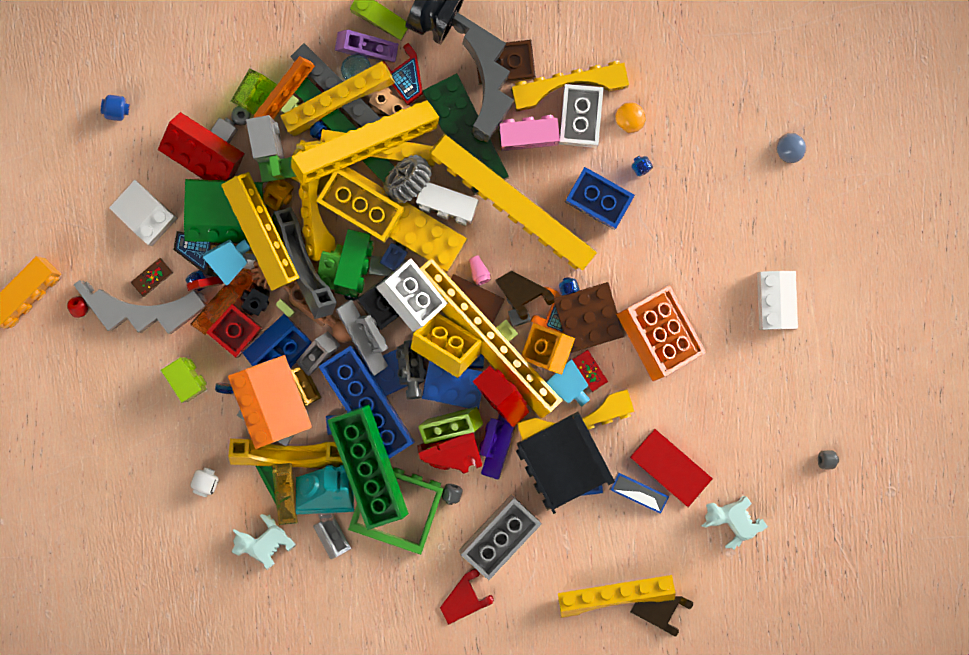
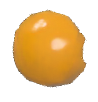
M633 102L621 105L615 115L616 123L627 133L638 132L643 128L646 121L643 109Z

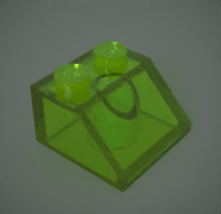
M249 68L230 102L247 110L254 116L258 108L278 84L263 74Z

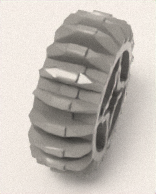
M410 155L408 158H404L403 161H399L393 170L389 171V175L385 178L386 181L383 184V190L391 200L398 204L406 203L407 200L411 201L413 197H417V194L422 192V189L427 186L426 183L430 181L429 177L432 175V169L421 156Z

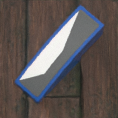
M617 472L614 478L615 483L610 487L611 491L661 514L669 496Z

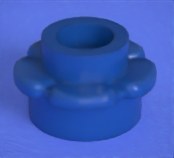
M323 121L316 122L310 128V135L313 138L321 139L322 129L328 130Z

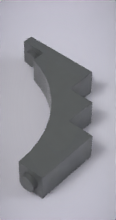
M457 12L453 18L452 26L458 33L465 34L462 44L469 51L478 67L483 87L482 108L471 133H473L476 139L484 140L488 143L514 102V99L500 91L508 79L510 71L496 63L504 51L506 43Z

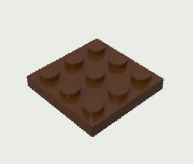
M608 282L554 298V305L563 334L575 338L570 353L624 337L620 320L616 315L618 313Z

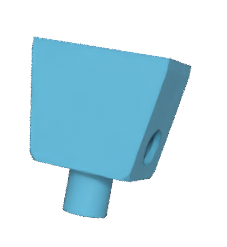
M229 239L205 252L203 258L227 286L248 263L243 254L251 248L245 239L236 246Z
M572 359L566 363L562 375L555 373L546 381L551 389L568 404L575 399L582 407L590 400L583 392L589 385Z

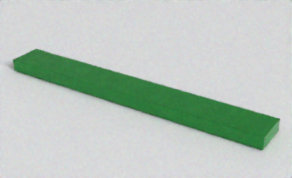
M307 77L295 91L304 102L322 93ZM339 109L321 118L332 131L347 133L350 130L357 129ZM368 157L362 160L383 183L386 181L385 178L389 175V171H392L394 165L387 159Z

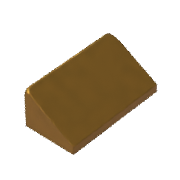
M300 366L291 370L304 406L322 398L311 375L308 376Z

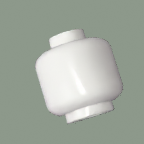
M204 467L203 470L195 471L190 484L193 493L203 497L214 493L219 481L218 477L214 475V470Z

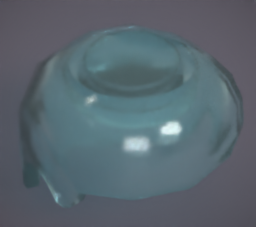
M350 55L342 63V76L345 80H348L370 68L371 64L364 55Z

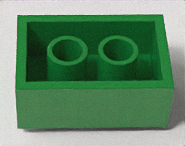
M347 230L333 284L335 293L357 298L358 293L363 292V275H367L369 260L367 258L372 256L374 241H371V234Z

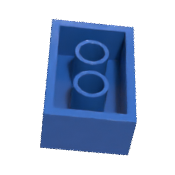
M584 167L565 203L615 230L635 195Z
M429 361L422 399L465 408L477 406L479 410L482 393L473 383V380L483 371L467 368L457 378Z

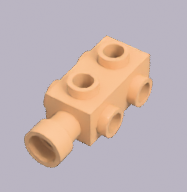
M389 88L365 95L369 99L368 104L371 105L370 108L378 115L381 112L387 115V117L396 113L394 111L396 106H400L404 110L411 107L405 103L401 96L397 98L392 95L393 91ZM384 96L385 101L379 102L378 97Z

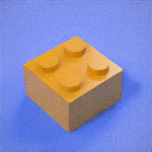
M533 323L521 356L531 364L562 375L575 338Z

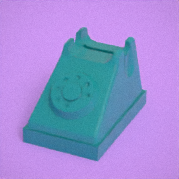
M328 465L323 469L296 477V515L354 512V493L344 465H340L337 468L333 465Z

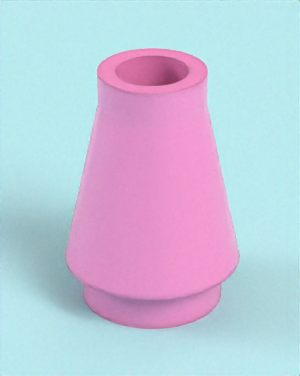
M480 256L470 258L473 282H476V285L489 282L491 274L480 259Z

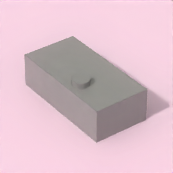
M270 115L246 119L253 159L258 163L270 161V156L276 155L284 159L278 122H275Z
M511 494L462 546L459 552L485 578L490 580L540 527L541 522Z

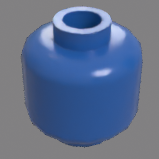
M107 95L101 102V114H104V118L107 120L122 121L125 115H129L130 104L126 103V99L123 96Z

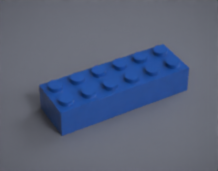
M354 345L349 346L318 366L347 412L368 404L370 405L389 459L415 443V440L374 376L371 375Z

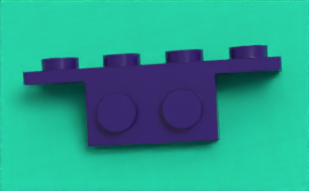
M500 414L498 419L491 418L487 423L485 439L480 444V455L486 457L481 474L497 480L500 479L516 425L512 427Z

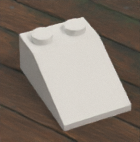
M136 180L109 207L149 246H153L178 219Z

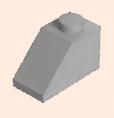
M326 332L311 343L296 363L310 376L341 345L329 332Z

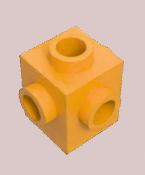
M283 179L268 182L264 188V203L278 211L283 204L287 205L293 197L291 192L294 187Z

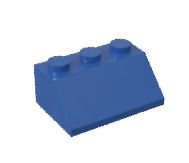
M283 314L242 353L252 366L285 355L291 368L311 345L312 341L288 316Z

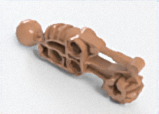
M254 261L253 265L255 268H251L250 272L255 275L251 279H258L256 285L259 286L261 283H264L263 288L266 289L268 286L266 278L258 262ZM296 280L282 287L289 293L288 299L293 306L321 327L325 324L331 327L332 334L337 341L346 343L352 340L341 319L339 320L333 315L314 319ZM300 292L303 299H295L293 293Z

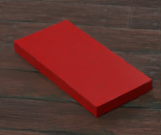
M655 428L630 456L633 461L687 507L694 502L713 480L710 475Z

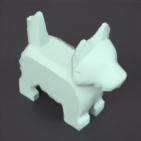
M742 496L739 501L724 505L723 507H719L715 503L707 504L706 522L701 525L702 527H709L727 523L734 532L735 537L725 548H732L733 550H735L736 546L739 547L743 541L753 538L758 532H762L768 527L763 519L760 520L758 518L755 524L749 519L751 516L748 515L749 512L746 509L752 503L747 496Z
M261 514L260 517L266 523L268 529L257 539H254L247 533L233 529L236 536L233 540L234 548L232 553L238 556L247 553L263 563L264 567L268 570L275 564L271 556L274 555V552H277V548H280V545H285L289 552L296 544L291 538L287 537L283 529L276 525L274 518L271 519V515Z

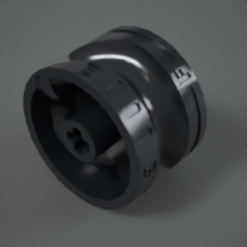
M415 0L405 27L420 35L432 31L433 40L441 45L451 30L453 18L457 12L459 13L464 0Z

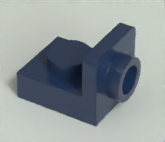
M398 242L396 244L391 243L380 264L395 271L408 255V252L405 251L406 247Z

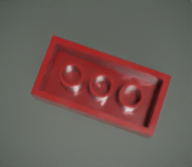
M182 112L178 113L169 122L157 149L203 180L229 181L234 178L245 153Z

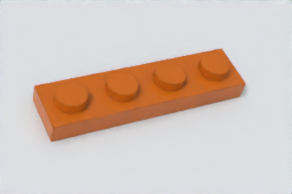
M299 56L278 85L271 91L268 98L258 108L254 117L270 115L274 120L315 65L311 61Z

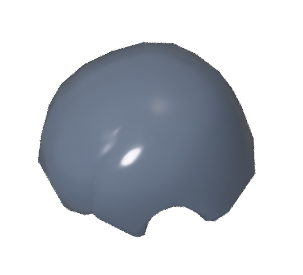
M787 133L779 139L777 153L780 159L787 163H796L804 157L806 144L801 136L796 133Z

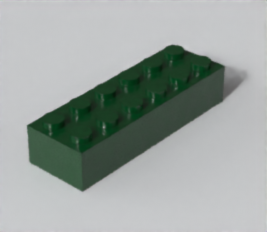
M456 73L424 89L423 94L426 100H428L439 116L438 124L443 134L454 140L504 180L509 179V175L491 140L488 143L484 140L480 141L471 133L478 114L458 74ZM472 187L471 190L474 195H477L478 190Z

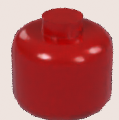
M75 296L67 303L68 311L75 318L83 317L88 312L89 308L83 297Z

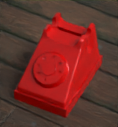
M474 432L417 445L420 459L434 468L449 470L451 468L465 474L469 472L471 465L475 466L476 469L483 465L475 442Z

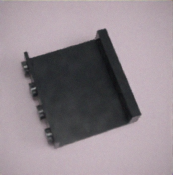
M579 412L517 443L519 449L516 452L520 460L524 459L528 466L525 469L529 477L533 476L536 480L534 486L538 494L542 493L545 499L542 501L547 511L551 509L553 514L556 513V508L606 482L608 486L615 483Z

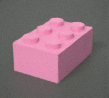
M553 115L542 116L540 120H534V117L522 118L520 122H515L514 119L503 120V123L499 124L501 151L558 146L560 142L558 118H553Z

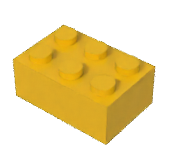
M437 313L423 327L413 333L411 349L459 378L479 357L483 340Z

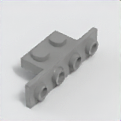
M352 300L335 309L371 375L375 376L388 367L381 352L388 349L384 336L380 334L374 318L371 315L360 316Z

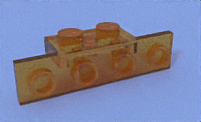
M242 269L227 286L224 285L190 323L191 326L206 335L209 328L232 303H235L243 291L254 281L251 279L252 275Z

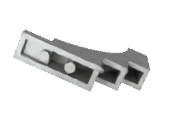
M79 280L74 284L75 288L108 331H113L128 319L137 332L142 333L156 321H159L166 332L172 334L208 307L205 303L207 301L206 297L202 292L198 293L197 291H192L186 296L166 304L141 306L121 301L101 289L93 294L94 289L89 282Z

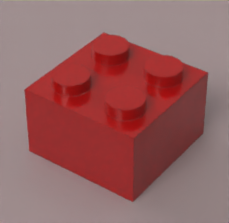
M231 303L206 333L235 358H239L263 328L239 307Z

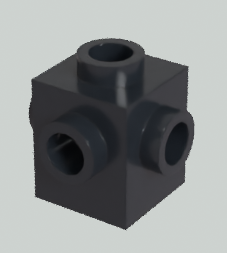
M253 282L248 290L245 289L240 297V300H242L241 307L246 313L259 316L260 312H264L269 305L270 291L260 285L257 286Z

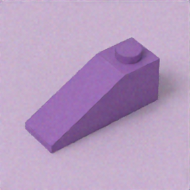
M347 29L338 32L334 51L394 63L396 61L398 43Z

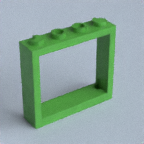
M394 467L393 471L397 479L436 492L419 544L374 528L367 530L365 525L357 523L361 513L358 504L356 505L348 530L421 555L444 487H441L440 482L434 480L426 482L422 480L423 477L412 473V476L404 474V470Z

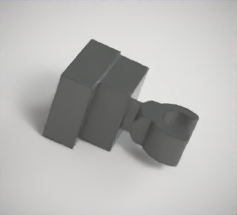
M513 306V310L508 311L512 327L531 322L529 313L526 320H521Z

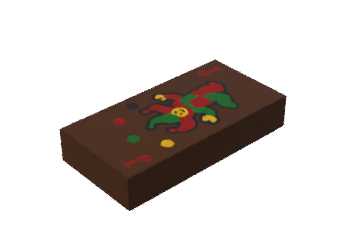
M159 258L131 281V284L142 297H145L173 272Z

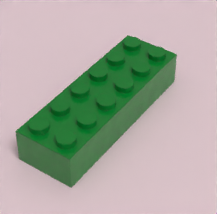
M368 404L328 419L327 422L367 530L401 520L407 516L409 512L370 405Z

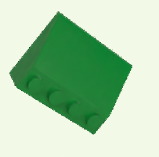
M185 179V241L224 243L230 239L233 243H240L245 239L248 242L221 186L227 181ZM254 182L264 203L263 183Z

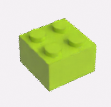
M180 357L161 369L181 403L189 402L207 390L205 387L207 382L202 375L196 373L195 369L197 367L192 359L188 360L187 357Z

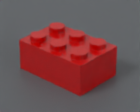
M489 366L473 380V383L488 403L512 427L529 413L526 407L528 403L522 398L523 396L511 381L508 382L498 368L494 370Z

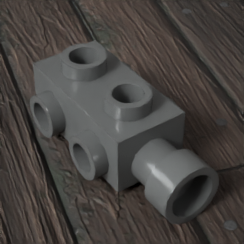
M412 340L404 341V344L398 346L396 351L399 368L398 377L400 385H407L408 387L406 398L419 399L422 398L419 384L424 382L427 375L422 362L425 357L411 349Z

